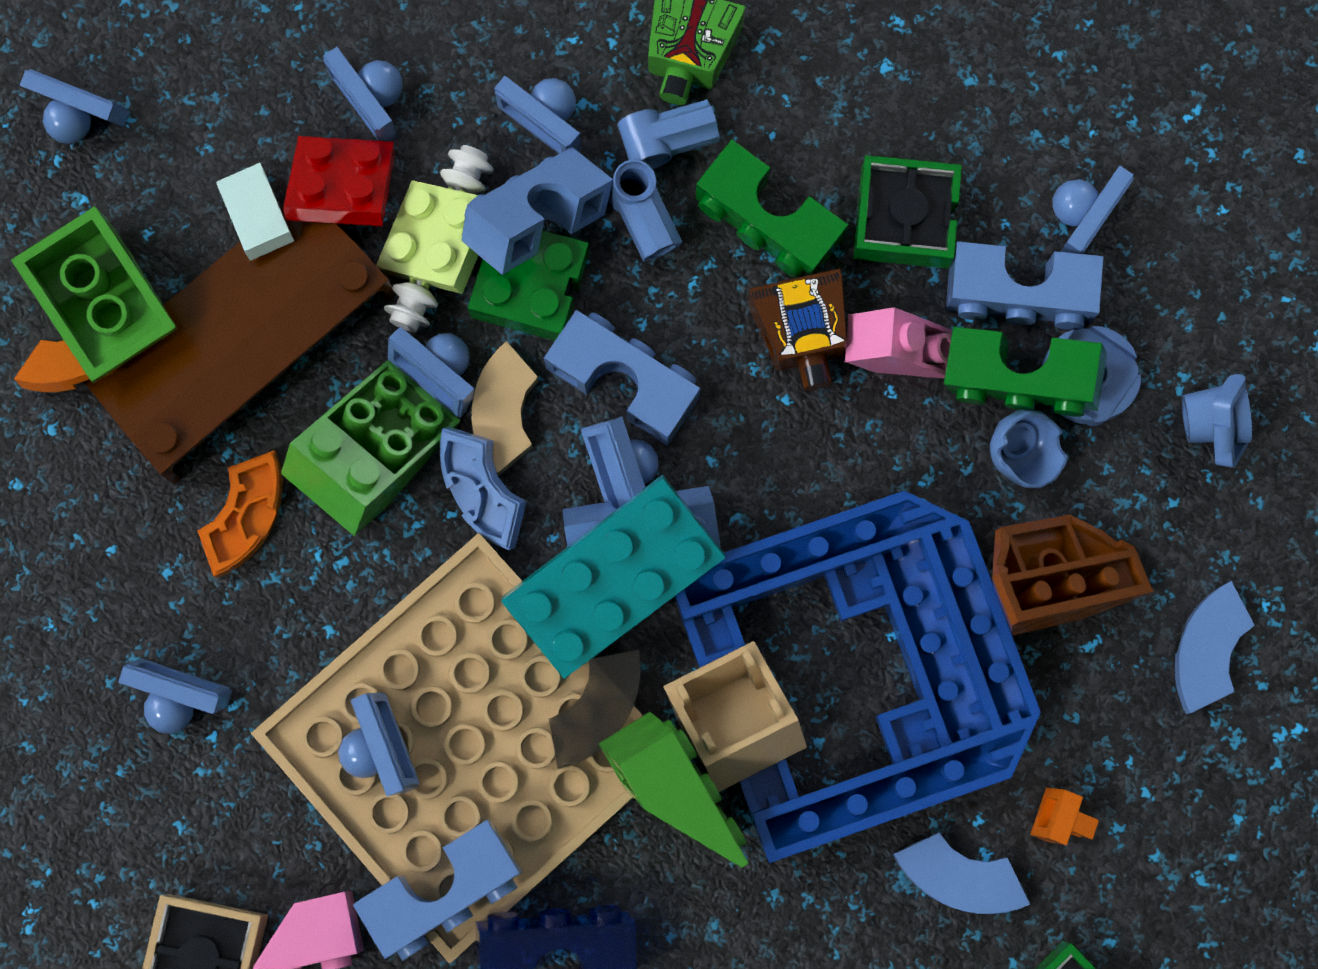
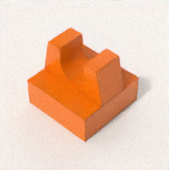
M1046 787L1030 835L1047 842L1062 845L1068 844L1070 835L1076 837L1083 836L1093 840L1099 820L1079 812L1083 799L1082 796L1064 789Z

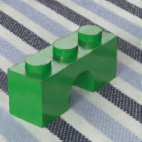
M731 140L696 183L695 199L699 201V208L714 221L721 222L724 219L737 229V236L752 249L759 250L762 247L776 258V265L790 277L798 278L799 276L804 277L817 274L843 241L848 224L810 196L791 215L775 216L766 212L759 204L757 196L768 183L770 167Z
M953 326L944 385L951 393L957 394L956 400L969 404L983 405L986 398L1005 400L1004 406L1017 410H1034L1035 404L1054 406L1055 413L1074 417L1084 416L1085 410L1098 411L1107 352L1102 343L1051 338L1049 355L1043 366L1034 372L1020 374L1011 371L1007 367L1009 341L1002 332Z

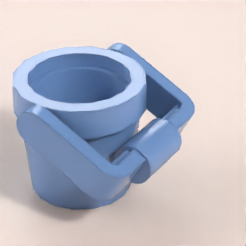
M1240 374L1229 376L1223 386L1182 395V415L1188 443L1214 442L1215 464L1233 468L1236 467L1252 439V421L1246 390V378Z

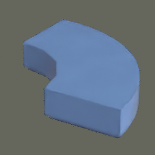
M452 427L442 428L440 460L446 488H450L456 503L463 512L461 516L477 533H480L488 541L507 550L516 548L526 501L511 493L499 479L493 462V440Z
M1232 581L1220 586L1207 595L1196 606L1185 623L1186 626L1180 638L1178 652L1175 654L1174 666L1177 692L1186 714L1197 711L1235 692L1229 675L1231 652L1239 638L1255 625Z
M940 832L892 854L898 866L917 888L932 899L951 908L977 914H997L1030 905L1007 857L988 862L968 859L951 849Z

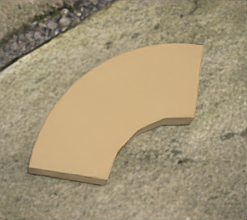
M507 341L497 349L482 370L472 402L474 435L493 440V462L498 476L533 448L523 430L522 410L528 393L539 381L537 375Z

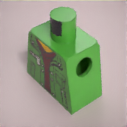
M725 0L654 1L648 71L654 75L664 77L659 97L662 100L674 105H685L691 85L705 89H712L742 31L745 14L744 5Z

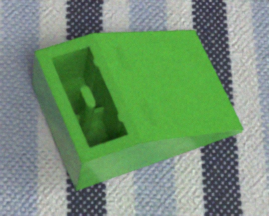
M387 360L290 443L281 474L355 537L392 502L440 447L442 428L452 427L456 429L460 424V420Z
M649 712L598 743L622 786L644 810L741 868L749 864L740 847L747 844L744 835L732 817L727 818L719 805H715L722 800L720 793L706 773L702 775L696 764L690 762V760L697 757V754L685 733L681 729L677 731L669 719L662 722L653 713Z

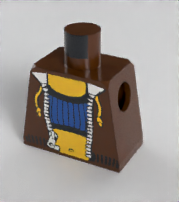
M835 269L750 288L747 300L748 306L776 370L782 371L798 367L804 391L818 390L832 385L833 382L827 360L843 356L846 349L841 270Z

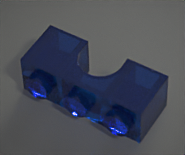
M615 905L595 906L591 908V914L570 915V910L562 908L542 910L539 912V917L519 919V914L516 912L491 913L488 915V921H476L477 969H534L540 957L554 949H567L574 952L579 957V969H637L636 923L629 912H621V907Z

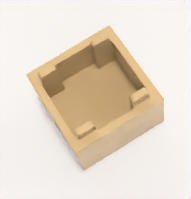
M754 641L663 686L684 733L691 742L705 773L710 777L718 792L807 748L799 720Z

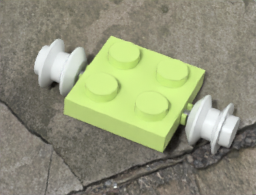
M463 145L460 150H449L448 155L455 162L452 169H442L440 172L443 180L449 186L448 188L411 180L376 264L379 270L386 275L409 280V283L393 285V291L399 296L396 305L384 306V310L391 314L389 321L397 327H402L404 330L417 332L418 327L428 328L430 326V323L423 316L426 308H437L438 306L434 296L428 291L430 286L463 294L478 258V254L461 241L465 221L464 214L467 204L478 196L475 194L484 193L486 190L485 186L479 181L481 174H491L494 169L487 162L488 156L474 147Z

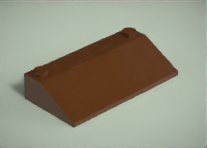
M281 206L280 208L285 218L283 206ZM286 220L294 242L251 261L247 257L241 242L237 243L163 305L178 328L177 330L97 382L92 383L90 379L83 381L153 467L174 485L182 479L173 469L176 463L378 291L388 301L396 296L388 278L336 223Z

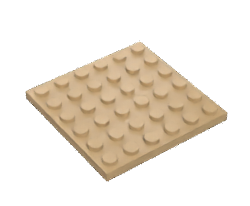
M480 533L474 536L251 732L254 738L382 886L395 877L404 875L412 890L421 898L431 901L441 899L449 892L454 881V869L443 847L486 820L493 822L523 873L513 879L518 888L500 900L491 904L486 896L471 905L469 909L474 916L449 932H446L441 924L425 935L449 964L459 957L633 798L622 786L598 743L643 716L593 659H590L563 679L501 602L502 596L517 586L522 580ZM383 692L386 694L420 782L418 788L404 794L387 797L378 774L364 779L354 777L347 773L339 763L338 749L343 738L354 729L361 728L350 700L365 693Z

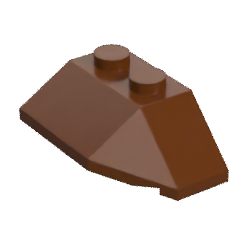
M1072 515L1004 526L995 531L992 579L996 595L1012 635L1078 621L1153 592L1133 545L1123 540L1117 542L1102 530Z

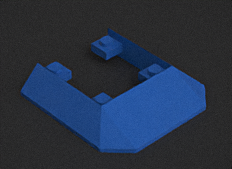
M906 491L724 552L725 559L674 596L698 667L701 668L745 646L733 608L825 577L841 622L885 607L919 701L875 716L892 765L800 797L798 796L786 759L739 782L750 813L749 816L768 863L1010 779L1041 713L970 522Z

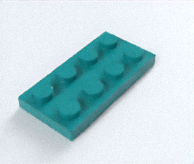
M661 475L503 595L501 602L563 679H565L725 559V553L667 479Z

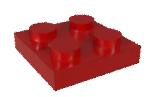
M298 136L283 206L285 219L288 221L383 226L395 158L394 142Z

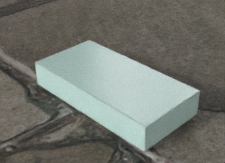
M260 163L216 182L242 247L250 261L294 242L291 231Z

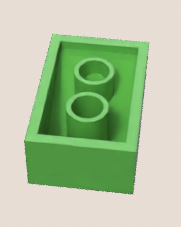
M96 206L11 259L92 383L105 377L178 329L138 263L110 221Z

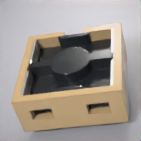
M172 894L160 895L142 969H253L254 964L259 958L268 914Z

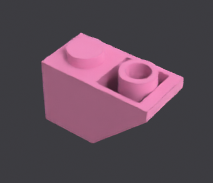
M895 307L849 314L845 362L875 373L945 378L953 330Z
M353 891L294 903L254 964L253 969H301V966L319 962L322 969H338L353 965L351 955L364 951L357 912L352 905L355 903Z

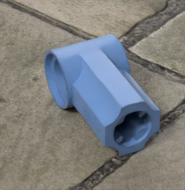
M708 99L662 113H658L657 110L653 109L637 111L618 122V128L628 159L643 161L652 169L666 164L672 159L673 155L717 143L720 139L717 121Z
M635 159L620 164L612 177L613 182L608 199L614 210L620 213L643 262L655 260L682 244V240L656 189V177L652 168L645 162ZM628 179L634 180L642 187L643 193L637 196L629 195L623 191L620 182Z

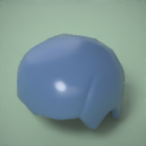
M1026 409L1015 411L1000 420L995 428L990 442V455L993 465L1009 481L1025 488H1042L1058 478L1068 460L1067 454L1060 445L1062 429L1041 411Z

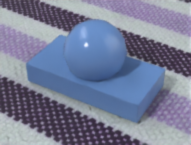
M338 47L323 56V61L329 76L377 141H393L398 136L393 122L383 108L394 104L401 95L403 78L399 70L387 61L374 60L366 63L357 74Z
M31 69L29 71L25 70L19 85L54 99L44 109L42 122L50 137L59 143L70 144L85 138L91 128L90 114L124 127L129 114L126 107Z
M506 76L495 86L494 90L498 108L555 152L560 154L571 147L578 152L581 150L580 133L565 122L570 119L576 107L574 91L566 82L557 78L544 79L534 86L531 94H528Z
M1119 166L1100 195H1098V191L1090 182L1081 179L1067 181L1056 189L1052 198L1055 216L1063 224L1072 227L1078 226L1060 252L1084 253L1134 180L1132 178L1134 174Z
M399 327L389 337L388 360L456 417L461 418L472 407L474 388L460 377L470 362V353L462 338L452 333H440L429 339L424 347L402 327Z
M623 417L596 423L581 429L604 502L611 501L612 507L618 509L645 488V484L655 477L659 467L657 453L652 445L644 440L629 439Z
M142 658L124 665L118 683L150 693L144 703V716L150 727L159 733L167 734L180 732L187 727L194 715V708L215 714L228 707L232 694L230 687Z
M383 692L365 693L351 699L350 701L361 728L354 729L348 733L338 749L339 763L344 770L352 776L362 779L378 774L387 797L404 794L418 788L420 782L386 694Z

